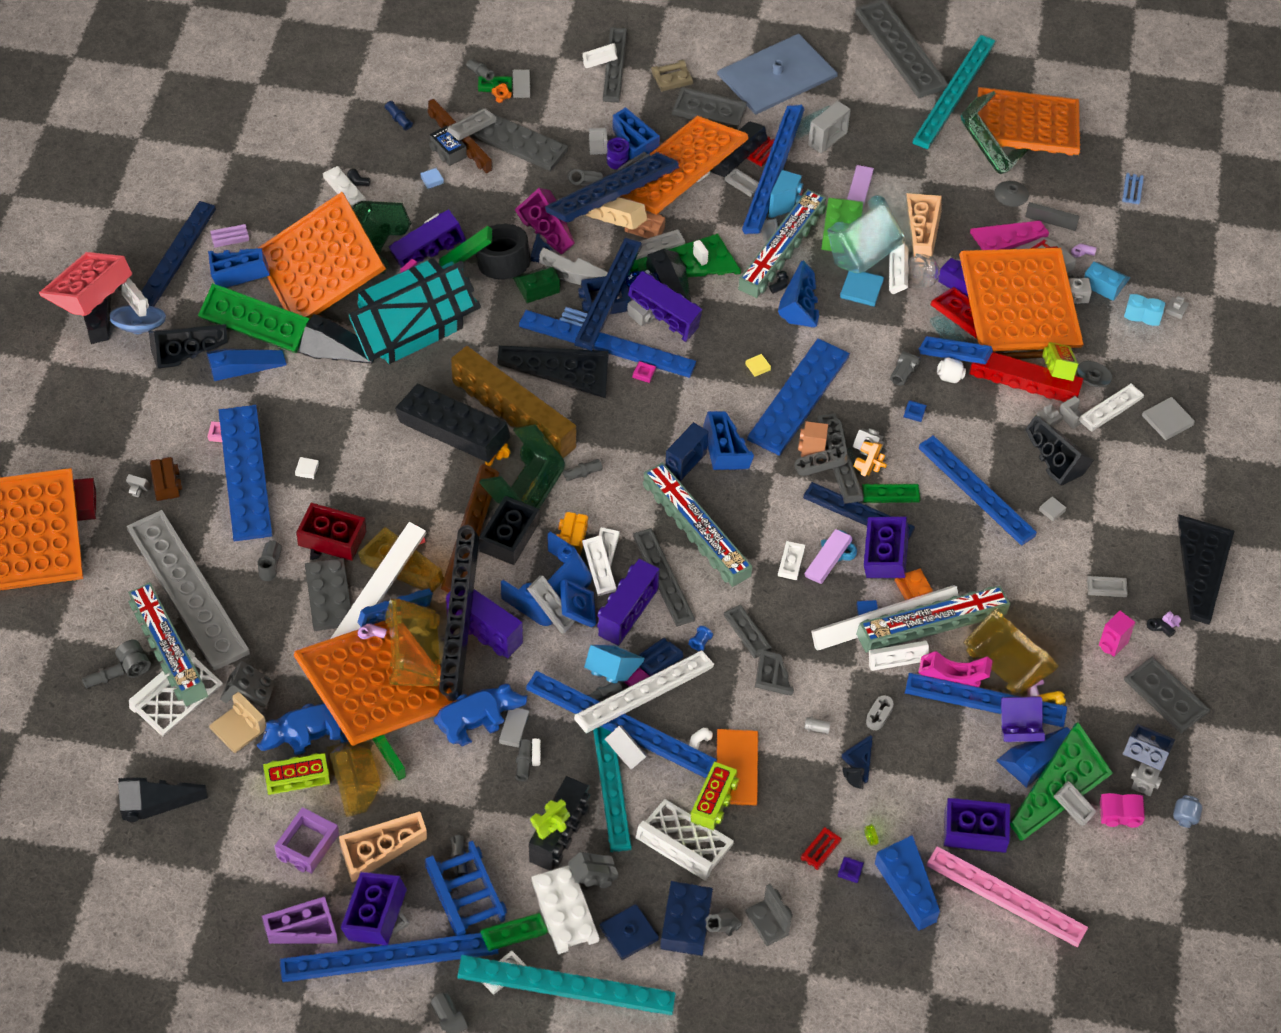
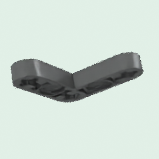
M834 418L826 422L828 424V450L800 457L795 461L794 466L799 475L806 476L842 466L849 461L844 428L839 419ZM835 426L837 433L833 432V427ZM837 439L842 440L837 445L832 444ZM837 451H841V457H840V458H839V456H838V452H837ZM820 459H826V462L823 464L817 463Z

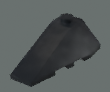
M661 249L648 254L646 268L650 275L660 283L666 284L676 293L682 294L691 302L686 266L679 254L667 249Z
M226 324L149 331L150 349L157 368L176 367L181 364V361L197 357L196 354L205 350L211 351L228 343Z
M141 777L118 778L122 819L128 822H136L138 819H146L207 799L206 785L184 782L170 785L166 783L167 780H159V783L147 782V778Z

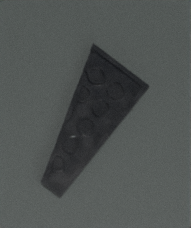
M1178 514L1177 522L1190 619L1210 625L1235 531Z

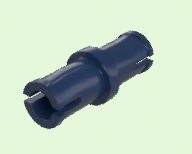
M393 101L385 104V109L392 115V119L398 122L405 131L412 128L413 123L405 116V112L402 109H399Z

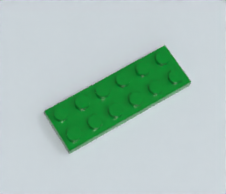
M213 283L198 314V317L218 325L226 324L228 329L297 353L305 326L310 320L307 317Z

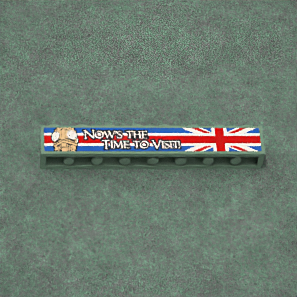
M807 189L739 278L738 290L755 298L760 293L763 294L766 291L767 284L773 282L776 272L782 270L785 260L791 258L794 248L800 246L803 236L807 237L810 227L812 225L815 226L819 215L825 213L827 205H825L826 197Z
M663 462L644 472V488L647 491H651L655 501L664 506L669 517L672 516L676 520L678 528L680 530L683 529L687 533L689 541L698 546L700 554L709 559L710 565L721 573L724 582H728L734 587L751 577L752 565Z
M149 582L129 591L131 600L128 603L133 612L137 611L134 614L138 623H143L141 628L145 637L150 636L147 640L152 649L156 648L154 654L158 662L163 661L160 664L165 675L169 673L167 679L172 688L176 687L173 691L178 701L183 700L187 707L208 697L205 686L151 583Z
M1001 586L988 587L978 592H969L963 596H953L944 601H935L932 604L919 605L910 610H901L891 615H882L876 619H866L859 623L856 635L867 653L869 650L901 644L1006 615L1010 602Z

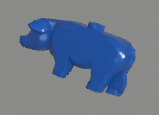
M502 684L498 688L482 689L470 695L463 694L455 702L440 709L434 718V723L447 735V740L450 743H458L461 746H465L472 742L466 730H472L481 725L489 733L499 730L498 725L504 722L500 713L504 710H514L526 705L528 695L518 694L511 689L509 684Z
M325 703L318 705L306 704L301 709L290 711L277 720L266 722L263 739L257 744V747L261 751H266L286 742L293 748L294 755L305 753L304 747L311 745V740L319 739L325 735H329L330 740L340 739V744L348 743L349 740Z

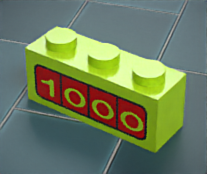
M1049 342L1048 347H1045L1043 350V358L1051 376L1073 381L1078 362L1071 347Z
M315 753L306 757H293L289 760L271 761L263 764L268 795L330 784L325 753Z
M717 762L713 763L691 811L692 823L714 830L717 824H721L724 816L722 811L724 807L729 806L732 798L730 793L732 790H736L739 783L736 769Z

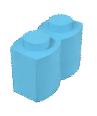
M1130 294L1124 317L1131 321H1142L1148 325L1158 326L1163 315L1165 302L1154 298L1147 299L1138 294Z

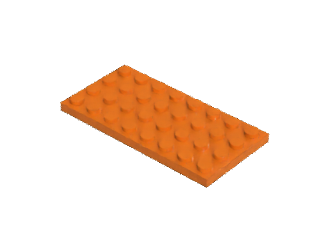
M696 116L650 153L652 155L659 152L678 161L679 168L673 170L670 174L659 177L658 180L651 181L643 187L632 190L629 194L620 196V198L642 203L645 205L646 211L657 215L748 140L747 133Z

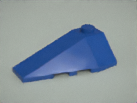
M804 260L800 262L783 294L778 312L789 324L816 327L819 319V310L814 308V303L818 302L813 292L816 289L815 273Z
M224 348L206 352L214 381L287 365L283 350Z
M1065 727L1045 735V741H1029L1010 748L997 759V762L1027 788L1040 777L1070 732V729Z

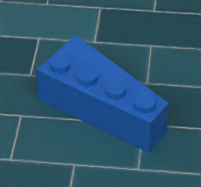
M913 835L878 851L875 865L917 929L921 930L937 922L940 910Z

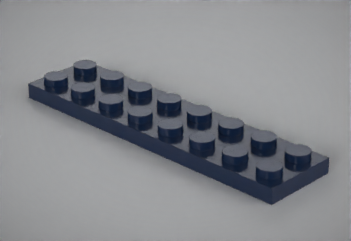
M659 152L654 153L545 206L546 213L566 223L572 222L575 218L586 215L589 211L600 208L605 203L615 201L618 197L629 194L636 188L643 187L651 181L658 180L659 177L665 174L672 173L673 170L679 168V163Z

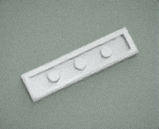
M1129 384L1079 417V421L1092 432L1140 401L1144 394L1133 384Z

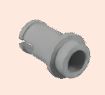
M812 716L810 718L806 717L805 730H808V732L811 730L829 733L830 721L813 719Z

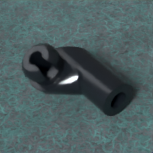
M356 169L348 171L347 176L354 185L370 186V178L361 177Z
M779 271L777 273V283L769 286L772 294L788 286L789 276H787L786 271Z
M1151 618L1147 621V628L1151 631H1162L1169 638L1176 633V630L1164 622L1162 618Z

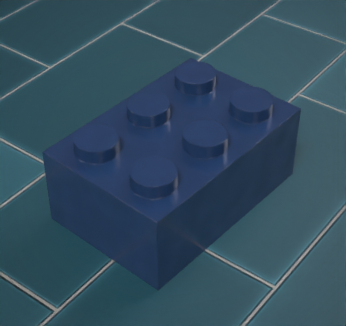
M671 881L660 949L703 956L707 933L705 919L710 914L713 888Z

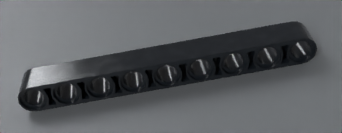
M469 525L460 527L457 533L439 690L449 701H456L462 694L479 548V536L473 527ZM468 534H472L470 539L465 540ZM470 553L467 558H462L464 554ZM467 571V575L461 578V574ZM466 591L463 596H458L459 592ZM463 609V613L456 616V612ZM461 628L459 634L453 635L456 629ZM454 648H459L457 653L451 654ZM457 667L454 673L449 674L451 668ZM454 686V690L451 693H447V689Z

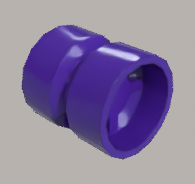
M613 138L607 143V164L610 168L618 170L619 167L629 162V143L623 138Z

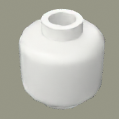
M945 358L943 361H940L937 368V374L940 376V379L950 383H958L960 379L964 378L966 373L962 361L953 358Z

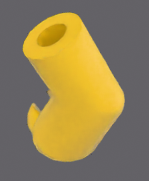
M1061 691L1038 695L1042 697L1044 702L1051 703L1055 701L1058 705L1066 702L1065 694Z

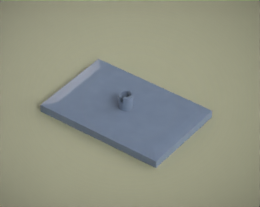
M800 34L794 35L717 71V75L743 102H747L748 108L755 115L836 78L838 74Z

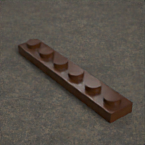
M434 98L428 101V114L437 121L440 128L456 123ZM470 136L462 139L461 141L466 145L468 158L473 159L477 167L486 174L491 172L492 159Z

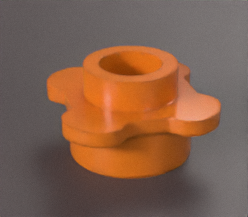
M506 84L498 85L492 89V94L495 95L498 103H502L506 98H511V92H508Z

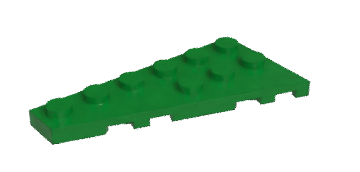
M718 233L699 239L708 250V262L705 265H701L693 254L695 241L668 249L679 254L686 266L687 277H700L708 274L725 275V273L741 274L739 266ZM647 257L635 260L628 274V281H634L642 271L650 274L646 268Z
M1079 722L1073 725L1010 821V826L1020 841L1026 839L1065 810L1053 796L1066 782L1069 781L1083 796L1113 774Z

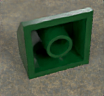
M545 266L513 278L526 303L560 293V279L553 267Z

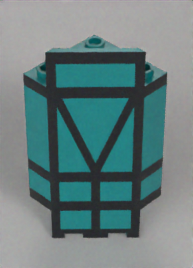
M432 258L358 293L359 301L357 304L359 309L349 313V318L369 362L381 357L388 364H391L463 329V317L480 309L481 305L472 295L474 288L469 277L466 278L464 276V264L462 261L455 264L450 262L440 266Z

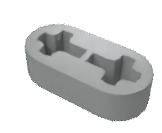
M883 695L876 699L867 714L866 725L868 728L879 730L884 726L894 705L893 700L889 696ZM884 703H887V706L884 707L883 711L880 710L881 704L883 705ZM878 715L879 720L873 723L872 719L874 720L875 717Z

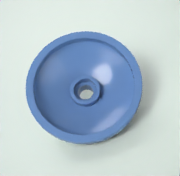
M130 305L116 308L110 313V321L116 327L134 334L152 331L160 327L166 320L165 312L153 306H149L146 309V316L141 317L137 315Z

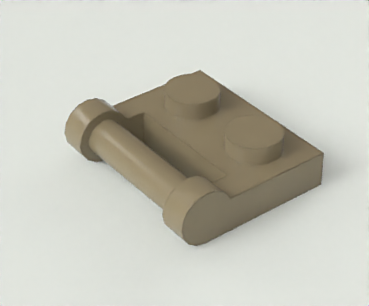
M684 60L661 67H651L652 74L661 92L693 84V79ZM680 69V71L660 75L661 73Z

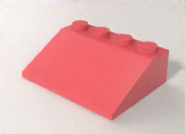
M86 252L42 289L39 294L72 314L86 316L92 312V309L101 304L108 295L114 293L117 287L125 283L132 275V272L124 256Z

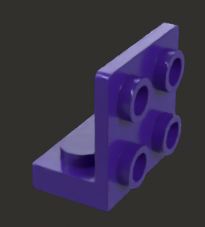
M1042 697L1001 698V733L1004 742L1045 741V732L1042 726Z

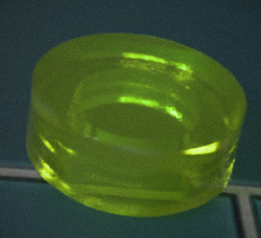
M873 824L865 826L864 833L870 846L879 844Z

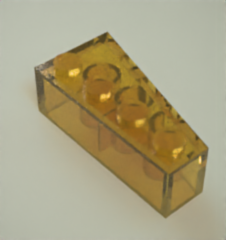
M384 527L358 553L361 563L377 570L399 537ZM415 550L396 579L420 590L429 588L433 593L443 583L444 577L442 570Z

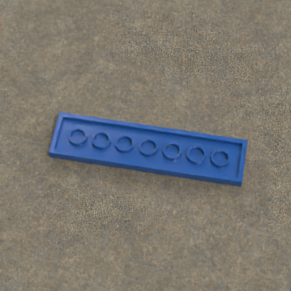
M817 339L749 433L747 441L780 456L845 364L850 353Z
M256 405L218 409L233 540L235 542L273 537Z

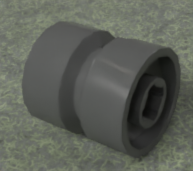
M127 640L117 647L115 654L128 677L135 678L150 669L151 663L147 655L144 654L139 641Z

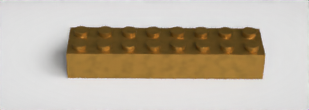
M465 346L451 358L452 381L457 387H462L469 396L477 398L484 407H489L496 416L504 418L511 427H516L523 436L531 438L538 447L546 449L551 457H556L561 461L576 448V425L470 347Z

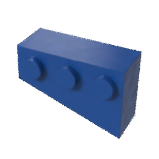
M708 411L703 428L709 431L708 450L713 470L749 469L754 454L752 451L749 452L745 446V440L740 438L736 432L737 428L726 411Z

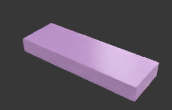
M856 166L847 200L863 202L864 207L874 168Z
M835 529L804 573L805 577L822 584L853 540L852 537Z

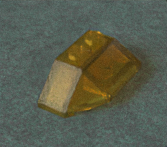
M349 742L327 746L346 817L367 812L381 787L371 749L358 745L352 746Z

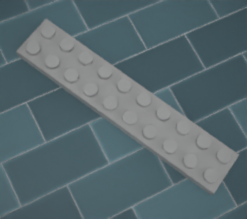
M162 510L127 525L128 532L212 670L216 671L249 655L248 647Z

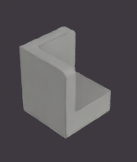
M606 128L589 129L590 155L607 154Z
M1076 396L1062 403L1059 410L1063 420L1072 429L1082 424L1079 421V417L1082 414L1078 411L1080 400Z

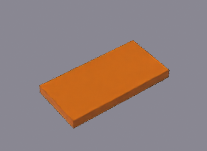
M717 729L716 762L736 769L737 778L739 779L736 790H732L730 793L732 796L730 804L757 805L758 731Z

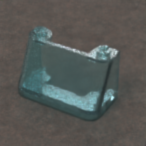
M873 196L868 201V206L871 210L850 225L844 222H837L827 230L834 262L838 267L854 273L864 272L905 242L904 232L887 201L882 196Z

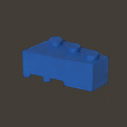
M626 107L613 115L612 130L617 138H623L628 141L629 160H632L642 152H646V155L650 154L659 147L660 136Z
M261 248L240 249L239 252L224 250L223 253L208 251L211 276L216 285L228 288L270 276L268 262Z

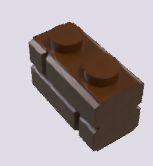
M172 457L162 458V460H151L150 467L156 500L161 501L180 497L179 490H182L181 480L176 479V475H180L178 463L174 464Z

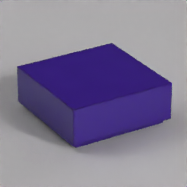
M844 856L837 877L858 883L864 863Z

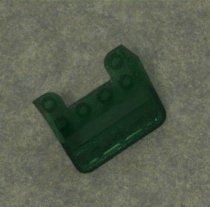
M359 201L352 207L378 255L389 235H404L412 224L403 203ZM380 258L387 270L389 267L388 261L385 258Z

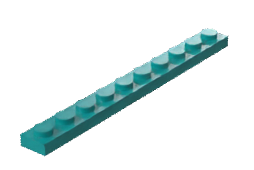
M980 34L914 137L913 144L927 150L930 148L991 52L996 40Z
M461 955L457 978L668 1015L673 1014L676 992L465 955Z

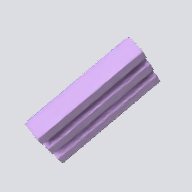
M245 224L210 231L214 248L249 241Z

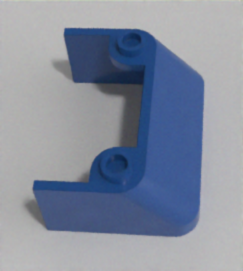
M549 532L548 551L558 557L564 564L552 575L548 583L561 599L560 582L563 579L587 588L592 582V574L572 545ZM505 580L501 581L502 600L542 626L553 624L527 590L532 583H526L518 590Z

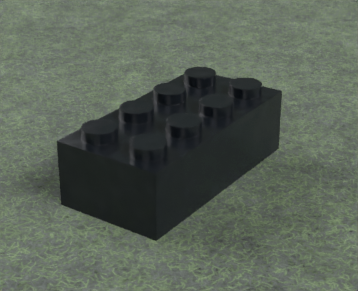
M568 776L565 777L552 801L557 803L562 799L566 803V809L570 814L568 820L564 822L566 830L564 832L555 830L544 840L539 838L537 831H535L529 841L530 863L552 871L555 866L560 865L563 858V850L570 847L573 832L577 833L581 826L580 819L589 812L590 805L588 802L591 797L589 785Z

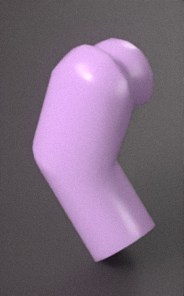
M1078 244L1072 248L1071 254L1074 257H1081L1085 254L1095 256L1097 247Z
M367 624L359 628L358 636L361 639H368L373 636L384 639L387 629Z

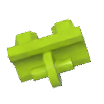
M562 799L557 803L550 800L545 805V814H534L530 818L532 826L536 829L539 838L542 840L555 830L560 832L566 830L564 822L568 820L570 814L566 809L565 801Z

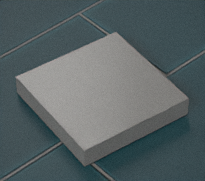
M1172 397L1145 410L1142 414L1165 441L1195 424L1190 415Z

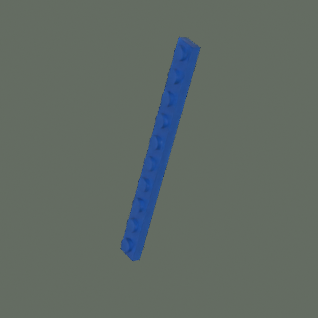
M803 105L786 107L742 228L744 234H758L762 230L770 207L771 192L781 170L785 166L805 110Z
M528 310L525 311L519 322V327L575 343V339L581 329V326ZM600 333L593 347L595 350L608 351V354L635 362L647 363L656 366L658 369L688 378L691 377L696 366L695 360L605 333Z
M535 671L526 686V690L574 714H578L599 703V701L538 671ZM626 714L601 725V727L611 732L621 725L639 746L704 778H707L713 763L717 760Z
M481 933L283 958L280 959L282 982L457 960L461 959V955L471 957L498 954V949L488 951Z

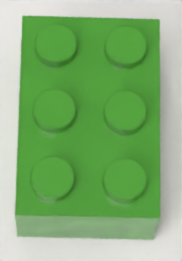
M828 198L821 250L857 253L863 202Z

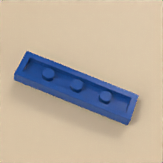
M928 336L925 337L919 348L920 354L953 358L980 364H986L993 352L992 346Z
M428 588L422 591L418 590L406 596H399L390 601H383L374 606H367L361 609L358 624L360 627L367 624H375L426 608L430 605L433 593Z

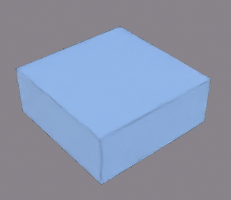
M437 168L420 173L421 179L428 189L444 183Z

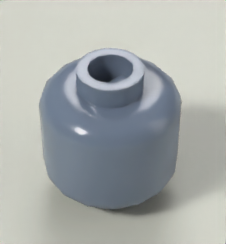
M1184 795L1176 801L1173 817L1179 821L1180 826L1190 828L1191 825H1196L1200 822L1203 809L1202 804L1198 798Z

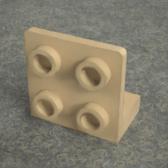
M239 692L232 696L233 708L209 726L233 753L238 752L262 734L266 728L265 717Z

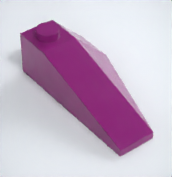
M538 188L515 211L524 225L527 227L531 226L535 229V234L542 235L551 247L560 254H564L575 242L567 223L546 213L545 206L557 201L552 192L548 189Z

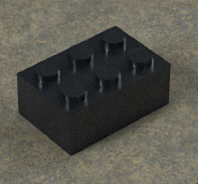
M504 496L479 537V551L514 565L540 523V509Z

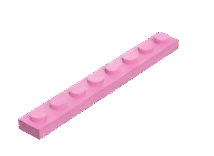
M938 846L927 862V867L1076 947L1079 946L1088 929L1087 926Z

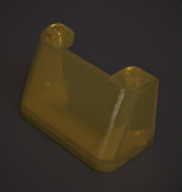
M390 599L385 613V624H388V627H390L392 658L390 666H392L393 673L389 675L390 685L438 686L441 667L437 626H439L440 616L436 614L435 610L401 599Z
M996 608L963 642L968 647L965 651L971 657L975 658L977 656L979 659L988 656L993 660L991 669L1007 683L1006 688L1014 695L1016 693L1022 694L1052 674L1059 667L1045 650L1035 645L1010 621L1004 618L1003 614Z

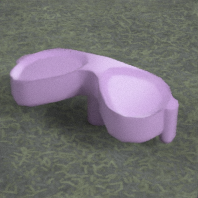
M1171 611L1162 618L1172 628L1180 626L1181 618L1178 615L1173 616Z
M1035 675L1032 678L1031 684L1027 685L1026 697L1039 695L1037 686L1044 684L1040 675Z

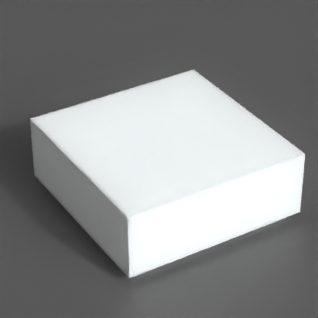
M700 240L694 242L693 254L701 265H705L708 262V250Z
M300 457L295 475L314 479L319 466V460Z
M532 739V766L540 765V739Z

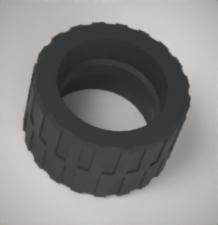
M508 223L489 226L492 228V243L476 253L479 271L486 275V277L497 280L511 279L524 273L531 262L528 236L525 230Z

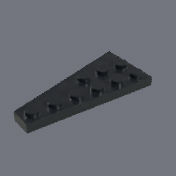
M499 345L497 359L499 365L606 398L608 351Z

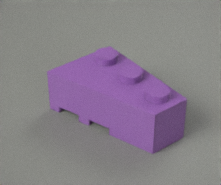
M325 897L262 916L269 943L338 944Z

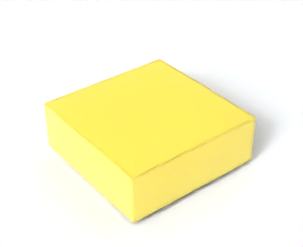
M762 354L746 360V366L754 377L771 370L770 364Z

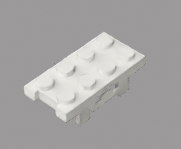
M569 866L531 877L543 918L558 954L567 952L570 946L588 941L589 945L599 942V936L580 885L575 883L572 876L573 872H571Z

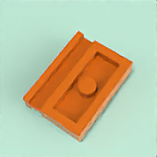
M921 568L907 572L905 578L894 579L905 600L933 592Z

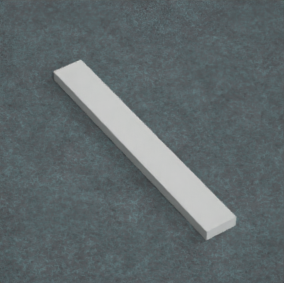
M411 522L407 524L330 639L360 628L358 618L361 609L377 605L381 602L426 535L425 530Z
M949 586L811 630L815 649L821 650L858 638L856 633L859 623L866 619L872 620L882 615H891L901 610H910L919 605L925 606L935 601H944L953 596L959 597L957 586Z
M701 650L575 715L574 719L588 733L713 668L714 663Z

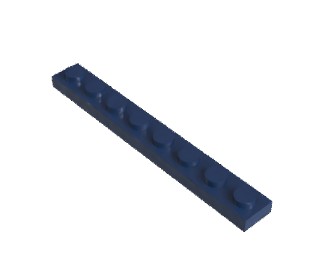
M199 201L141 291L143 296L148 299L149 306L155 307L215 212V205Z
M628 238L624 239L575 339V346L592 351L640 252L642 242Z

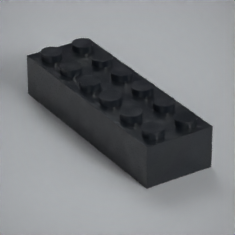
M418 383L395 407L400 423L488 463L511 438L507 422Z

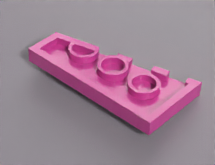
M1041 221L972 228L970 230L971 235L982 250L1012 249L1039 238L1048 237L1049 234Z

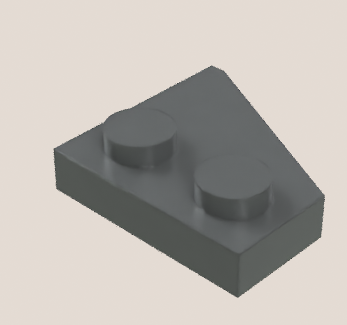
M761 650L755 687L792 696L794 689L790 687L789 676L783 666L784 662L780 654Z

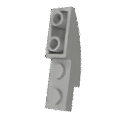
M543 248L540 252L539 263L553 267L559 279L581 285V280L603 277L608 274L605 269L598 268L580 258L574 263L552 250Z

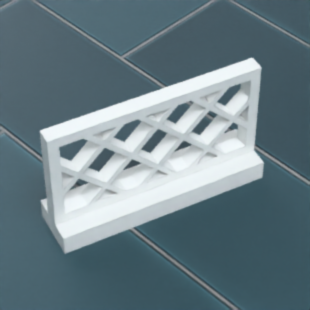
M188 649L187 653L193 665L200 669L199 676L201 680H212L215 683L212 688H205L208 697H210L223 683L195 658V654ZM163 671L129 699V708L134 713L137 712L159 734L165 736L208 697L189 705L188 709L183 701H173V690L176 688H168L170 686L167 679L169 673L165 675ZM162 692H171V701H158V695ZM147 705H156L155 714H146L142 709ZM158 705H170V714H158ZM173 705L185 706V711L182 714H172ZM158 718L170 719V724L162 729L157 724Z
M666 799L662 801L646 821H642L639 824L636 839L704 881L707 880L713 868L734 843L732 839L715 829L711 830L692 823L691 814ZM667 807L673 811V815L663 816L662 810ZM686 819L690 822L691 826L680 827L679 820ZM675 820L676 827L666 828L664 821ZM652 822H661L662 828L656 829L650 824ZM704 830L708 836L697 837L696 831ZM692 831L694 838H683L682 832ZM678 832L679 839H673L667 833ZM721 840L726 844L724 847L715 848L713 841ZM710 842L711 848L701 849L699 843ZM695 843L697 850H690L685 844ZM713 854L714 859L710 862L703 858L702 855Z

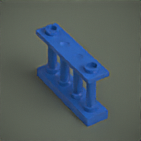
M473 840L469 842L468 853L442 863L436 862L434 856L425 858V867L455 936L465 935V930L468 929L467 926L498 915L502 923L505 921V914L507 913V908L503 901H499L482 863V852L479 846L475 847ZM473 860L477 868L474 872L450 881L444 880L441 875L443 871ZM481 878L485 889L457 900L456 898H451L449 893L451 889ZM489 896L493 904L492 908L467 918H460L458 914L460 907Z

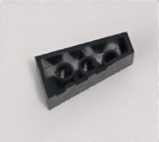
M111 294L101 304L92 309L90 314L83 316L91 344L109 340Z

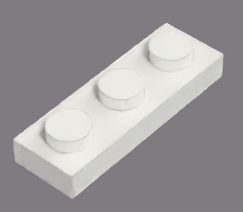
M338 166L323 173L324 179L337 194L341 192L345 194L352 208L366 202L365 197Z
M905 244L890 250L889 291L892 294L908 288V247Z
M128 278L125 283L121 284V294L139 317L146 316V309L149 307L148 299L143 296L135 283Z
M601 535L582 540L598 596L615 592L617 589Z
M920 641L869 650L870 670L920 663L921 656L929 654V645L927 641Z

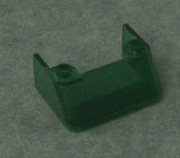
M993 91L976 98L962 112L961 122L994 170L999 174L1009 172L1029 149H1014L1006 155L978 115V112L996 94Z
M535 424L516 427L513 431L524 443L520 449V458L525 466L512 487L508 485L502 476L481 479L479 483L498 504L501 503L504 496L540 509L562 474L565 462Z

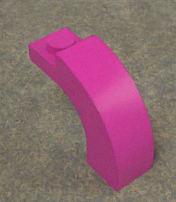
M935 651L921 656L918 673L922 676L979 687L981 680L990 677L993 660L987 656L970 663H957L948 660Z

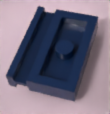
M662 638L639 654V656L644 658L640 668L649 676H652L682 659L683 652L671 642H667L666 638Z

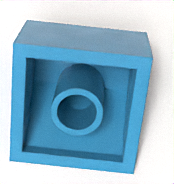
M781 170L771 192L768 217L773 218L791 212L802 197V195H799L803 189L801 175Z
M1095 261L1085 272L1084 278H1089L1092 291L1112 301L1116 299L1130 279V277Z
M590 645L584 668L591 670V674L595 676H605L607 681L618 683V681H627L644 662V658L615 645Z

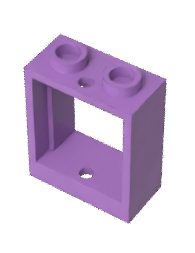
M302 807L274 846L277 858L284 863L290 862L294 864L301 872L307 871L312 874L338 837V825ZM301 825L324 835L309 858L286 847Z

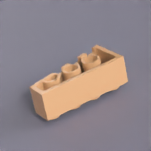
M906 193L914 260L932 261L941 216V196Z
M416 812L339 836L340 847L352 883L358 880L360 872L370 873L427 839V831L421 813Z

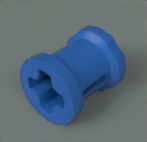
M699 626L697 633L693 638H690L688 644L697 651H703L707 641L713 638V633L709 628Z

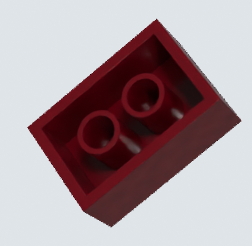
M310 503L296 531L298 546L353 561L366 533V521L361 516Z

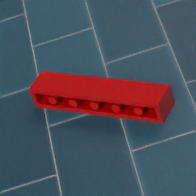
M992 352L986 364L972 362L970 375L976 378H984L994 383H1001L1014 389H1022L1031 394H1039L1048 399H1056L1063 402L1074 396L1079 397L1084 378L1074 376L1073 381L1052 377L1046 367Z

